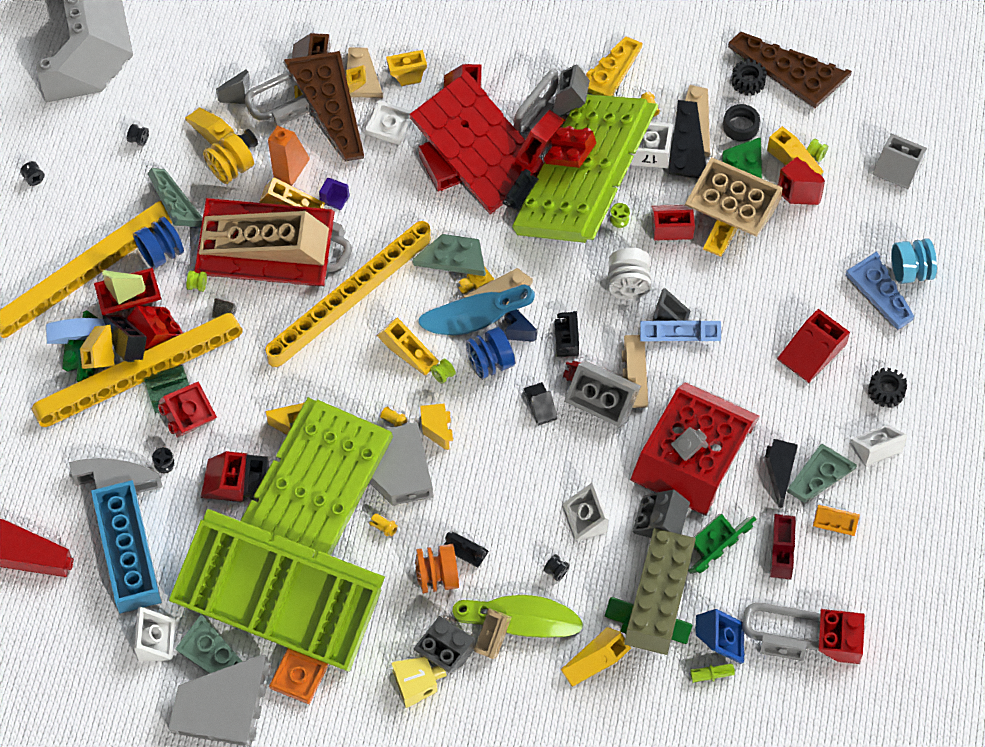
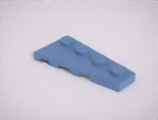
M877 251L846 271V276L897 330L913 321L914 315L904 297L898 292L896 283L891 280L885 264H882Z

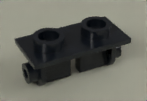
M527 169L521 171L515 185L504 196L505 200L502 204L518 211L539 179L530 175L531 172Z
M453 531L452 533L448 532L445 536L446 542L444 545L453 544L455 556L479 568L489 553V550Z

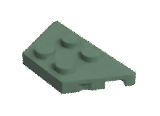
M442 234L412 260L414 266L479 276L486 275L480 240L475 238Z

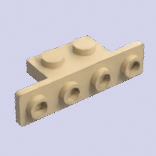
M625 335V350L621 352L622 362H625V368L622 369V377L641 386L633 408H647L648 389L645 341H640V335Z

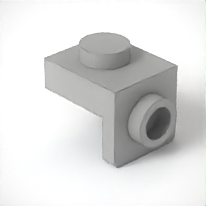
M690 427L671 444L686 461L701 447L707 448L709 446L705 441L707 439L705 434L700 429L695 430Z

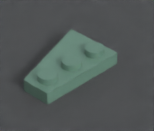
M821 443L789 486L787 493L806 503L855 470L857 464Z

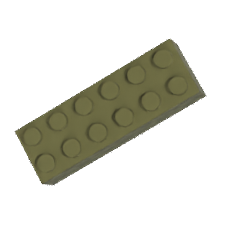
M654 528L624 645L668 655L696 538Z

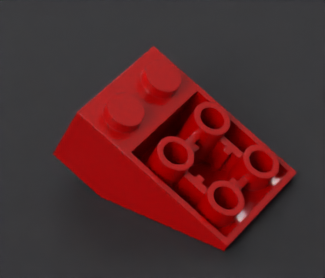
M818 308L804 322L778 356L777 360L810 383L847 345L850 331Z

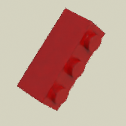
M153 267L130 273L142 275L145 291L121 304H118L110 293L104 280L94 283L102 315L162 300Z

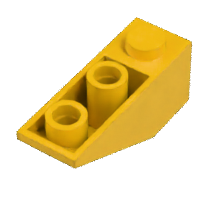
M783 126L769 137L767 151L783 164L787 165L794 158L798 157L808 163L809 167L816 173L823 174L824 171L799 139Z
M606 627L560 670L573 687L615 664L631 647L624 645L625 637L620 631Z

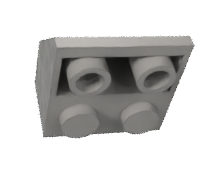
M891 133L883 147L873 175L909 190L924 161L927 148Z

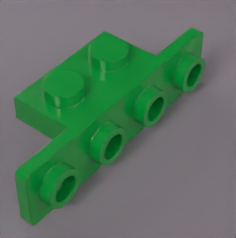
M87 310L83 311L82 318H98ZM68 340V343L64 345L62 369L67 372L77 369V382L93 376L95 368L82 369L80 348L85 340Z
M723 514L717 515L694 536L696 538L694 548L702 558L688 572L690 574L704 572L709 567L708 563L712 559L716 560L724 554L722 550L725 547L734 545L739 540L737 537L741 533L745 534L753 528L752 523L757 520L756 517L746 518L734 529Z
M610 597L605 617L623 623L620 632L626 634L634 604ZM676 619L671 640L687 644L693 625Z

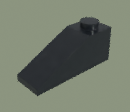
M103 315L104 324L111 327L112 344L115 352L127 362L143 360L147 336L122 315Z
M773 439L772 446H767L765 458H769L767 468L778 507L783 508L798 444Z

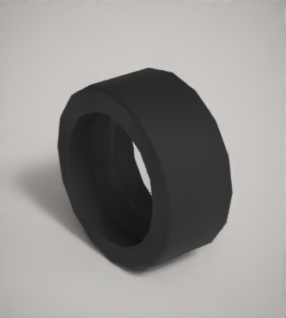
M736 104L726 111L723 120V130L729 138L741 142L751 140L757 135L760 126V115L756 109L746 104ZM735 117H745L751 120L753 125L747 129H739L734 127L730 121Z

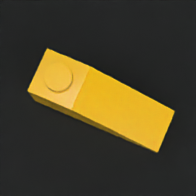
M200 107L185 117V120L211 145L214 143L220 145L219 140L230 132L234 133V130L222 118Z
M274 177L264 187L259 203L324 208L325 205L324 202Z
M398 317L389 322L376 335L392 352L423 375H427L431 371L430 368L439 362Z

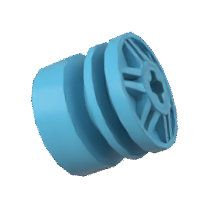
M924 238L921 241L918 239L914 240L912 245L909 241L895 242L892 245V268L895 279L899 284L913 283L916 277L919 281L935 279L937 274V258L933 243L929 238Z

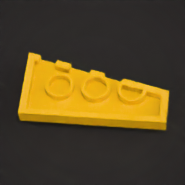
M625 36L610 50L609 55L603 57L594 69L591 68L586 73L590 80L588 93L613 96L641 51L643 43Z

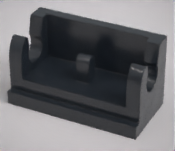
M577 311L558 313L557 318L560 319H555L556 356H579Z

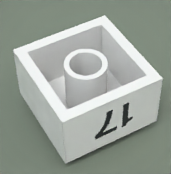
M650 122L636 153L632 154L634 157L630 165L669 168L673 141V124Z

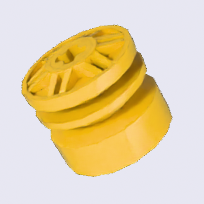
M233 132L222 137L219 140L220 145L214 143L211 145V148H206L203 151L208 167L224 184H228L232 179H236L238 172L244 173L254 166V159L243 140Z

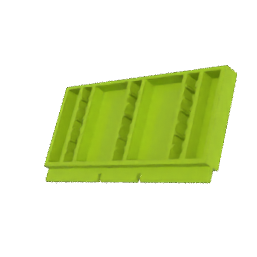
M587 94L585 104L580 108L570 111L562 128L572 126L574 129L589 128L594 133L596 145L580 168L550 165L544 162L537 176L539 180L527 196L512 225L516 234L586 243L587 240H594L617 193L618 188L616 187L620 186L634 157L632 154L636 153L659 105L657 103H648L646 99Z
M307 397L275 456L281 459L280 462L272 461L254 494V497L259 499V501L251 500L240 521L272 533L270 541H273L275 535L315 549L314 558L317 557L319 551L331 556L393 439L392 432L318 399L316 401Z
M207 509L203 520H200L169 601L350 672L382 591L381 587L385 576L320 551L317 557L314 558L315 549L275 535L274 540L270 541L272 533Z

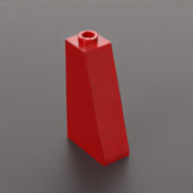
M549 110L530 131L516 159L532 169L550 145L551 138L558 128L564 124L565 119Z
M0 519V567L67 578L68 571L72 570L74 558H72L69 549L9 521Z

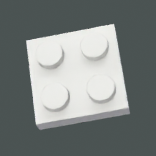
M379 101L365 128V134L401 145L413 122L409 115L413 111Z

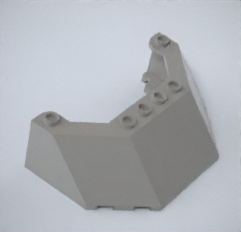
M63 0L70 39L55 56L40 59L36 64L38 78L46 103L102 92L107 87L108 81L121 71L122 65L134 56L122 0Z

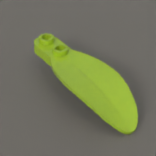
M511 595L488 602L460 600L454 604L452 609L454 618L458 622L483 625L487 614H481V611L484 609L488 610L489 608L511 616L512 618L506 633L517 636L538 638L568 637L580 633L583 628L582 620L570 608L540 596ZM461 608H467L465 612H460Z

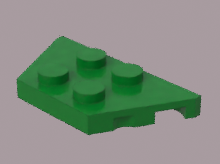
M756 138L724 150L722 162L762 179L761 138Z

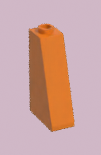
M277 125L268 139L273 177L293 186L310 158L295 132Z

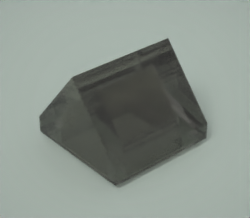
M215 298L212 318H217L226 313L235 315L237 311L235 303Z

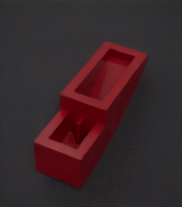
M774 514L770 565L771 578L792 580L796 516Z

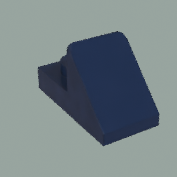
M518 309L505 314L504 319L510 325L505 329V335L508 340L530 342L537 340V329Z

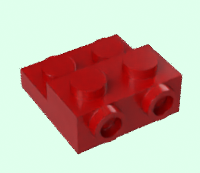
M559 127L551 138L553 146L544 157L545 163L580 168L597 143L593 131L589 128Z
M199 381L165 395L158 401L160 414L162 416L166 415L169 421L167 424L171 434H176L177 438L217 418Z

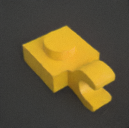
M485 267V276L467 274V278L459 281L461 286L458 289L462 294H465L473 288L477 289L493 281L494 278Z

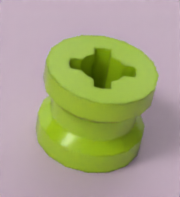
M814 138L810 142L807 151L815 158V161L821 162L829 146L819 143V140Z
M623 203L614 204L610 211V222L614 227L623 228L629 223L630 208Z
M190 270L186 281L187 290L198 289L199 292H204L207 283V273H196Z
M443 358L439 365H434L430 368L432 375L440 384L445 383L448 377H453L456 374L453 365L446 358Z

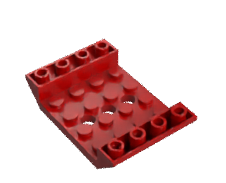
M683 383L675 391L641 451L630 481L656 493L675 490L690 502V509L707 516L715 501L719 486L748 433L751 434L760 415L689 383ZM680 427L684 432L689 427L695 430L700 429L707 437L705 441L709 446L707 448L701 447L686 461L671 445L683 433L676 434L672 429ZM718 444L722 449L720 451H713L710 446Z

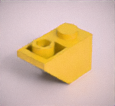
M110 325L95 326L81 346L82 369L115 366Z
M445 403L420 406L423 434L443 449L450 450L449 442L453 441L452 429H448L447 426L448 423H451L450 411L445 409Z

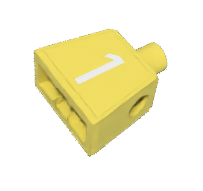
M425 657L392 662V672L405 708L437 692L436 680L447 676L446 671L439 666L430 667L429 661Z

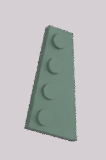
M151 168L147 174L173 225L201 227L202 216L165 169Z
M202 614L175 648L178 653L209 674L243 662Z

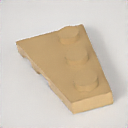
M349 47L347 70L364 65L366 71V83L350 93V96L383 98L368 48Z

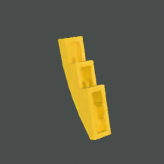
M716 220L703 250L722 257L738 228Z

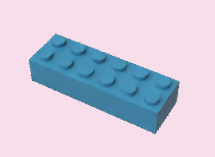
M133 480L91 490L114 599L119 614L137 610L139 607L144 608L162 603Z

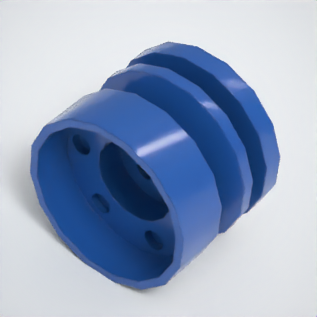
M165 217L159 218L158 223L155 221L151 223L153 233L147 227H143L133 233L140 253L153 269L166 263L164 253L171 259L176 257L175 253L177 255L184 253V248L176 229Z
M496 327L485 332V341L480 335L475 336V340L470 338L465 341L469 361L482 380L488 378L489 374L491 376L496 374L495 365L500 371L515 366L512 347L501 328Z

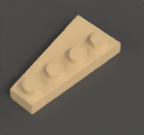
M689 85L685 101L697 102L705 156L710 157L708 89Z

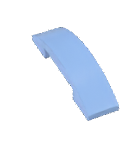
M77 318L46 324L47 344H67L68 340H86L95 326L105 325L104 321L99 318Z
M640 321V341H721V321Z

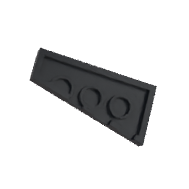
M678 100L669 174L700 178L706 167L698 105L697 102Z

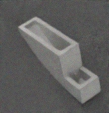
M105 458L82 459L69 462L75 486L95 481L96 488L99 489L133 480L137 493L163 487L159 473L132 462Z

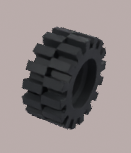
M747 59L746 63L744 60L740 61V64L737 63L733 68L732 87L734 86L736 91L739 89L740 94L745 92L746 96H748V93H751V96L755 95V91L757 94L764 89L766 82V68L764 66L761 67L762 64L760 62L756 64V60L750 62V59ZM743 75H752V76H754L756 79H755V80H746V79H744L742 76H743Z
M881 368L880 372L877 370L872 375L868 387V394H871V400L875 399V404L880 402L881 407L887 404L888 408L892 407V403L894 406L901 403L905 397L908 385L902 373L898 375V370L896 369L894 372H891V368H887V371L884 368ZM882 383H890L895 387V391L885 392L880 388V385Z

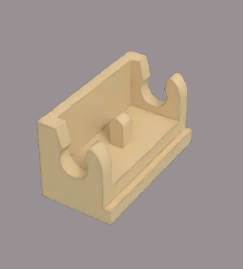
M489 608L474 652L491 659H496L512 617Z

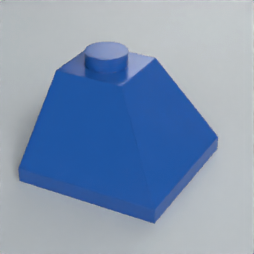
M718 609L696 615V636L711 650L740 664L744 663V631L742 621Z

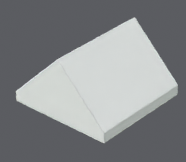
M887 424L852 438L851 442L864 465L869 466L903 452L907 435Z
M590 483L563 503L576 540L579 541L607 533L608 517L595 483Z
M143 607L138 608L134 645L138 661L172 660L176 619Z

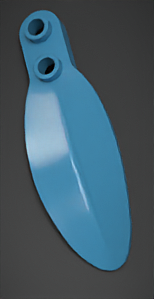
M524 284L500 293L487 292L472 295L422 314L419 318V324L425 330L435 334L464 335L491 325L507 312L530 305L535 298V292L531 287Z

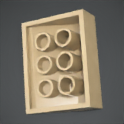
M711 157L688 197L685 206L757 237L781 200L783 188Z

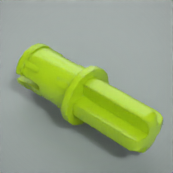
M709 664L708 667L690 669L692 683L706 680L714 682L715 678L735 675V669L733 664L719 666Z

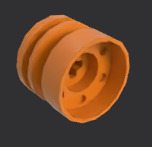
M453 544L439 546L438 556H434L431 547H427L428 557L426 558L423 557L422 548L416 549L415 568L422 594L428 593L427 583H432L433 592H437V582L442 581L445 590L459 588Z

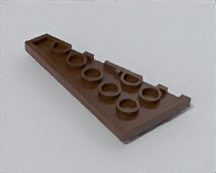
M744 32L738 33L728 43V47L744 59H750V62L756 60V64L760 62L762 64L761 67L764 66L766 68L765 71H767L768 76L815 109L852 74L851 70L845 69L844 71L836 68L834 64H824L819 62L817 58L789 49V51L782 49L780 45L775 43L773 45L765 43L761 38Z
M340 51L284 59V65L344 161L364 159V151Z

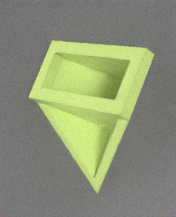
M106 270L102 272L105 285L118 304L145 291L142 275Z

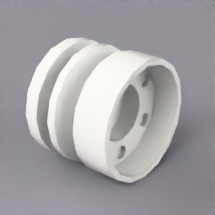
M624 248L613 252L609 256V291L612 295L622 299H636L650 292L651 275L650 256L648 253L641 249Z

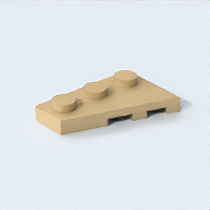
M516 268L464 295L463 298L487 292L500 293L524 284L530 286L533 283V279Z

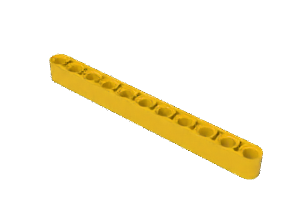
M162 201L156 202L0 309L1 338L9 337L96 277L103 270H106L135 250L137 245L133 237L134 232L147 227L153 233L151 223L154 221L158 223V219L161 217H165L172 224Z
M425 221L416 222L269 342L265 348L269 365L272 367L283 365L431 242L430 225Z
M226 313L144 351L143 360H135L134 362L123 361L35 402L31 408L41 427H49L235 340L242 334L243 329L232 313Z

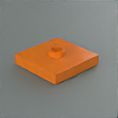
M287 648L269 688L310 705L328 668V664Z

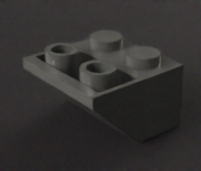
M577 64L561 71L552 111L559 116L565 115L572 109L582 107L586 102L590 80Z
M675 490L643 495L632 532L648 538L652 537L654 528L681 534L690 502Z
M438 616L413 649L450 674L463 666L473 653L475 638L441 616Z

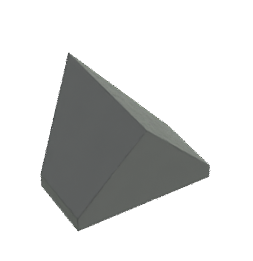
M247 69L216 88L217 98L220 103L245 104V95L250 88V77Z
M664 288L656 305L653 321H687L691 311Z

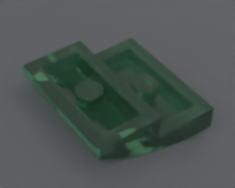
M183 365L163 370L144 378L155 414L159 413L158 401L163 396L189 385Z

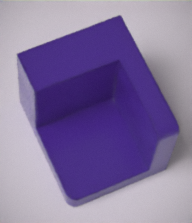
M327 177L319 191L320 201L324 202L327 206L342 210L350 197L349 186Z

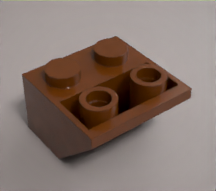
M310 33L293 44L292 58L329 53L331 51L330 35Z

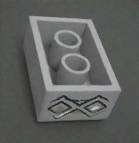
M584 361L578 364L564 402L617 427H621L627 423L641 386L588 361Z

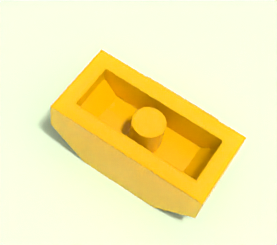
M423 50L386 57L390 75L395 77L401 86L421 82L423 73L427 68Z

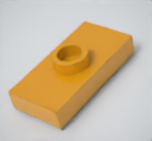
M818 505L813 527L855 536L860 514Z

